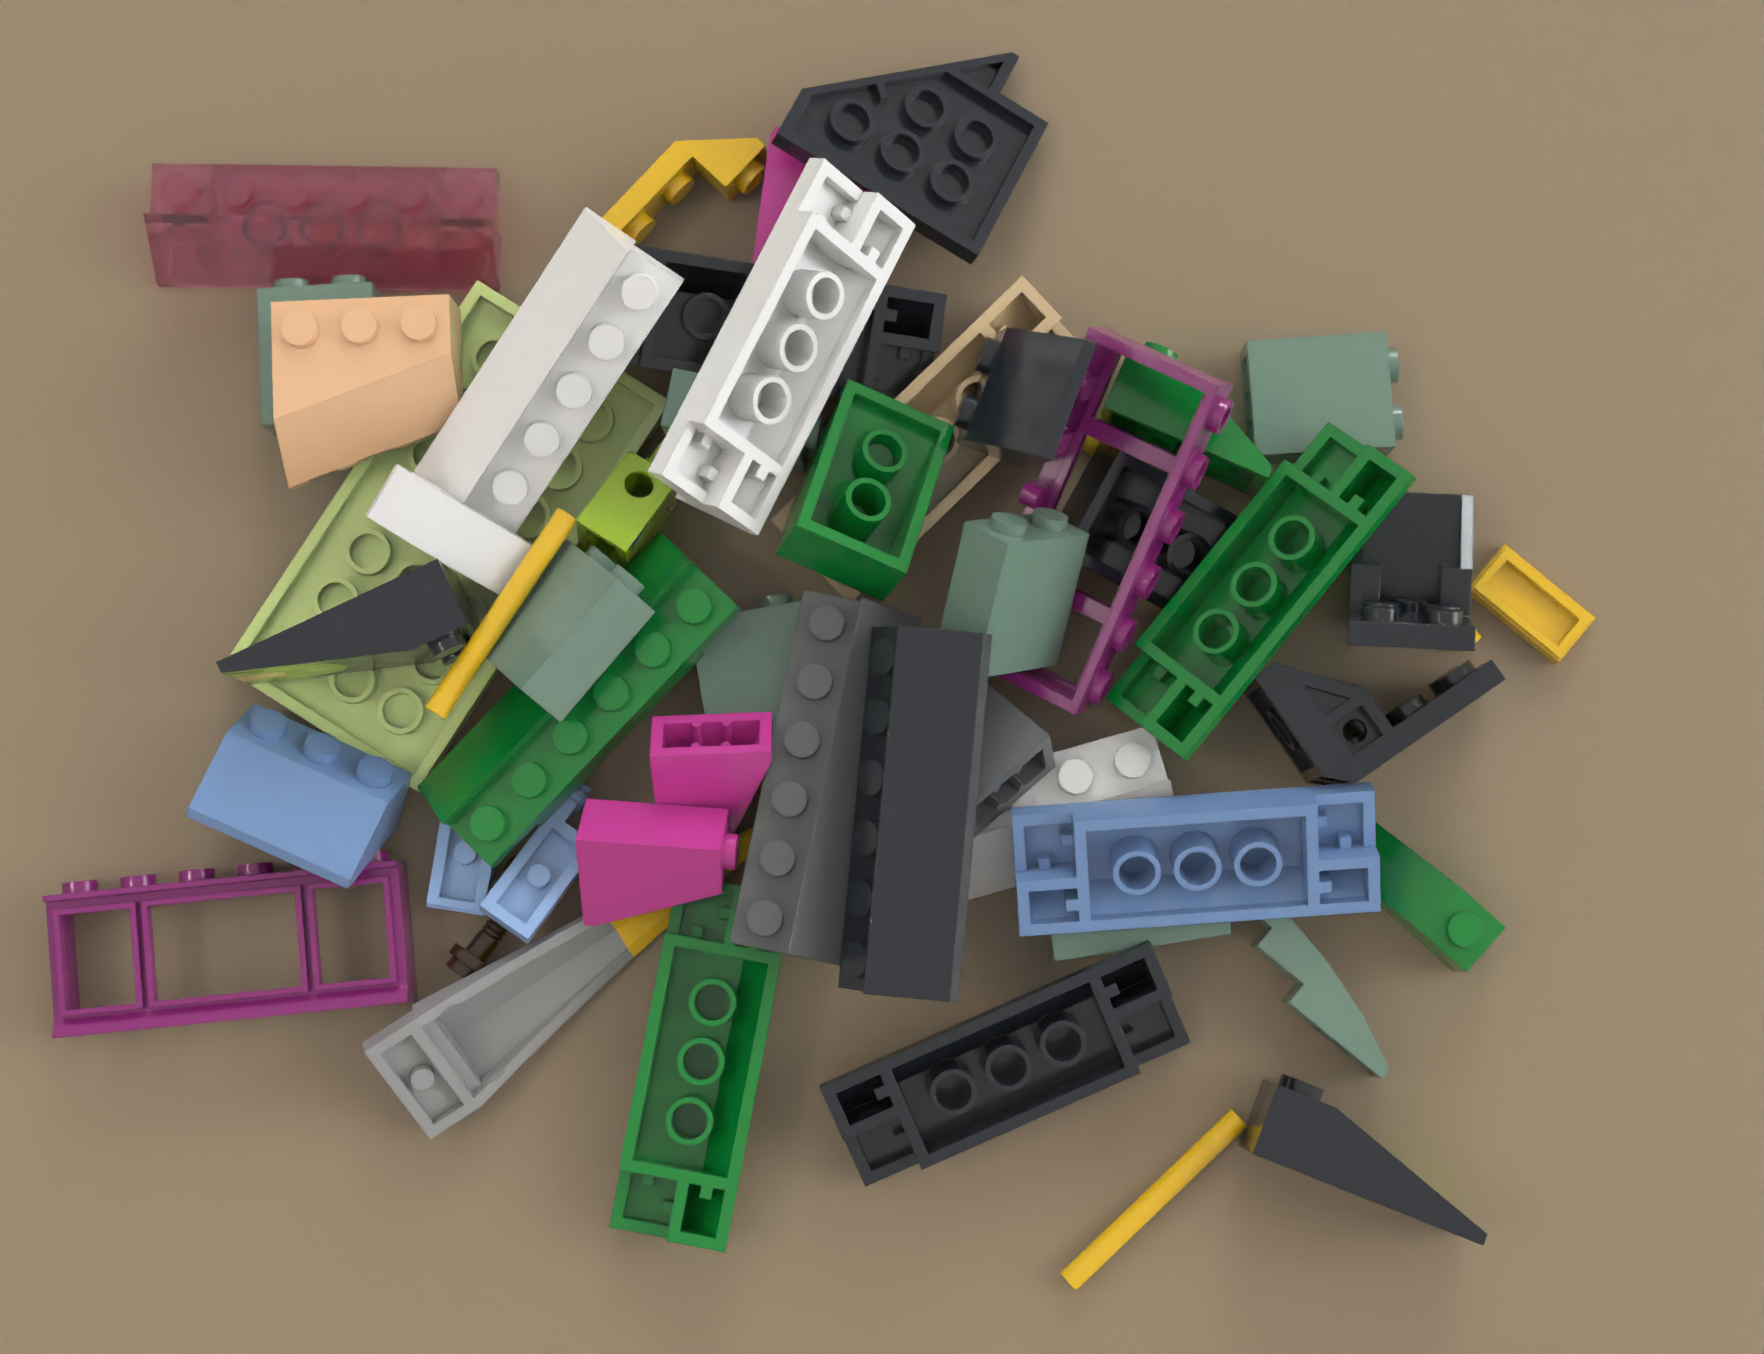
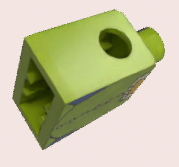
M662 439L657 441L646 459H643L634 452H627L577 518L578 546L584 553L593 545L616 565L619 564L622 568H625L655 535L663 529L678 504V499L675 498L677 492L647 472L663 442Z

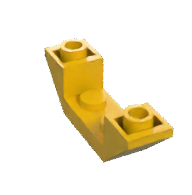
M758 138L675 141L602 218L636 240L634 245H638L654 228L656 223L653 219L654 216L668 202L672 206L676 205L689 193L695 183L692 177L696 173L729 202L740 191L744 195L753 191L764 178V166L767 160L766 146Z

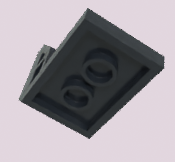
M1406 492L1351 559L1347 628L1348 645L1475 651L1476 626L1470 618L1473 574L1474 495Z
M1492 659L1477 667H1474L1471 661L1467 660L1428 685L1434 693L1433 696L1425 700L1421 693H1419L1386 715L1382 713L1370 694L1363 687L1277 663H1272L1259 672L1243 693L1306 783L1331 785L1360 781L1505 680V677ZM1344 726L1353 733L1354 738L1349 741L1343 735Z

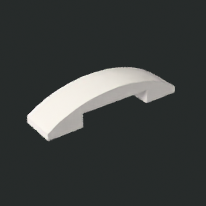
M399 464L395 465L366 513L367 517L400 538L498 595L533 545L452 498L444 490Z

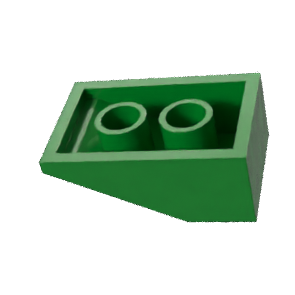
M1145 342L1144 344L1171 358L1177 359L1178 357L1175 352L1160 344ZM1125 357L1099 419L1177 454L1204 392ZM1229 417L1219 435L1211 434L1203 455L1209 457V463L1204 474L1205 477L1252 497L1258 493L1268 480L1273 469L1269 461L1231 417Z
M847 379L792 504L775 555L883 601L907 574L954 426Z

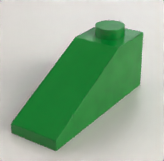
M1375 822L1376 848L1380 855L1381 908L1453 972H1467L1506 927L1460 886Z

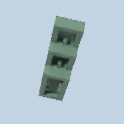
M1291 918L1256 920L1264 929L1250 946L1295 982V985L1281 1002L1370 1075L1383 1079L1390 1071L1389 1066L1363 1014L1328 961Z

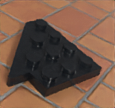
M1011 52L803 88L771 144L804 164H807L809 158L826 159L863 192H877L915 224L914 231L971 265L979 256L1041 139L1048 122L1000 93L1019 59L1018 55Z

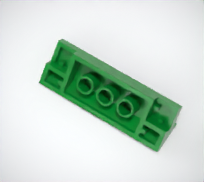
M1328 422L1293 465L1284 459L1135 643L1142 652L1107 693L1105 698L1155 737L1161 744L1187 762L1416 481L1415 476L1369 444L1363 446Z
M661 531L624 568L645 587L638 597L651 607L655 613L565 718L559 722L514 684L417 786L440 822L449 825L489 866L497 867L537 824L543 825L705 655L701 651L741 610L732 599Z
M724 883L723 892L720 895L672 906L636 1077L618 1169L620 1173L609 1224L610 1228L666 1238L667 1242L724 1253L726 1252L783 955L729 942L741 889L740 885Z

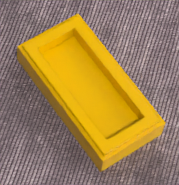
M1506 544L1497 550L1472 581L1471 597L1553 664H1557L1562 660L1595 620L1593 615Z

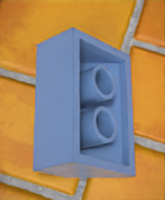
M254 703L226 732L188 807L186 817L348 889L376 855L377 851L381 849L397 829L413 773L391 764L384 758L372 756L345 744L330 734L318 732L291 720L278 711L266 709Z

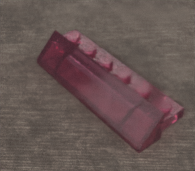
M152 163L150 213L143 214L156 283L159 287L270 288L274 287L275 280L283 278H301L308 280L309 285L331 284V278L334 276L352 274L366 277V282L372 281L379 290L470 291L478 280L494 291L500 292L501 235L498 232L500 174L496 168Z

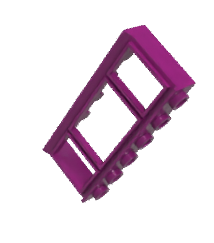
M1089 327L1084 338L1096 343L1095 350L1053 461L1045 462L1038 479L1028 481L1020 493L1018 501L1026 505L1023 515L1032 514L1033 509L1040 507L1056 510L1087 435L1169 474L1112 604L1110 605L1077 588L1075 590L1071 609L1103 624L1077 684L1045 668L996 675L1074 715L1091 708L1093 704L1099 706L1109 692L1114 674L1109 672L1108 669L1116 651L1121 653L1125 651L1135 633L1138 622L1131 618L1139 598L1147 599L1158 581L1161 567L1155 564L1163 544L1170 545L1179 533L1185 518V512L1179 510L1188 488L1195 490L1201 482L1209 463V457L1203 455L1211 434L1219 435L1224 429L1234 405L1233 401L1227 399L1233 384L1224 382L1107 327ZM1121 355L1204 392L1177 454L1095 417Z
M377 851L376 855L351 885L383 883L390 977L323 984L315 890L342 886L298 866H295L296 870L273 873L272 862L237 865V876L215 878L214 868L184 870L178 872L179 882L157 884L156 874L120 877L121 888L99 890L98 880L62 883V894L42 896L43 902H46L54 1014L52 1039L417 1002L418 993L407 862L390 861L389 851ZM294 892L302 986L158 1001L151 906ZM129 909L136 1003L80 1009L74 914Z

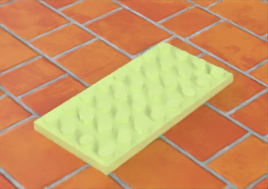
M478 280L459 306L461 310L463 395L520 308V306ZM623 371L516 532V535L534 544L557 508L564 510L577 520L624 455L630 451L640 456L661 423L666 398ZM437 435L401 449L393 448L362 460L361 464L353 467L230 655L436 560L367 517L366 513L395 465L399 464L413 473ZM575 524L566 539L579 548L577 525ZM447 566L458 575L474 612L481 623L499 595ZM441 659L434 663L252 684V686L323 732L334 736L337 740L372 756L384 758L391 764L413 773L409 787L417 792H421L417 786L442 761L494 681L499 670L485 659L445 720L425 708V705L453 665H444Z

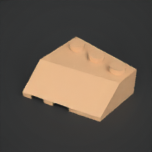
M449 294L271 302L273 420L287 485L290 490L308 484L311 479L332 471H342L361 464L362 460L393 448L401 449L438 435L463 396L461 310Z

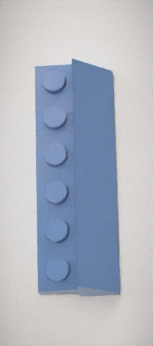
M1371 782L1010 807L1020 937L1381 911L1380 855L1376 848L1375 790Z

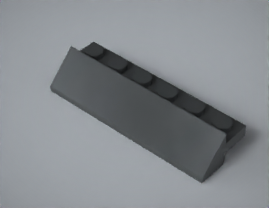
M807 590L803 591L772 738V762L764 775L729 941L731 944L840 967L872 627H897V625L920 627V618L862 597L861 601Z

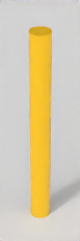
M560 508L556 509L425 705V708L443 720L447 718L576 524V519Z
M1230 1109L1064 1268L1060 1274L1075 1290H1078L1227 1147L1247 1125Z

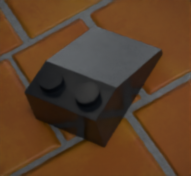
M1008 327L997 332L995 339L986 337L974 365V370L982 373L975 393L972 395L965 392L954 417L953 425L961 428L956 442L1018 467L1053 461L1096 343L1086 339Z

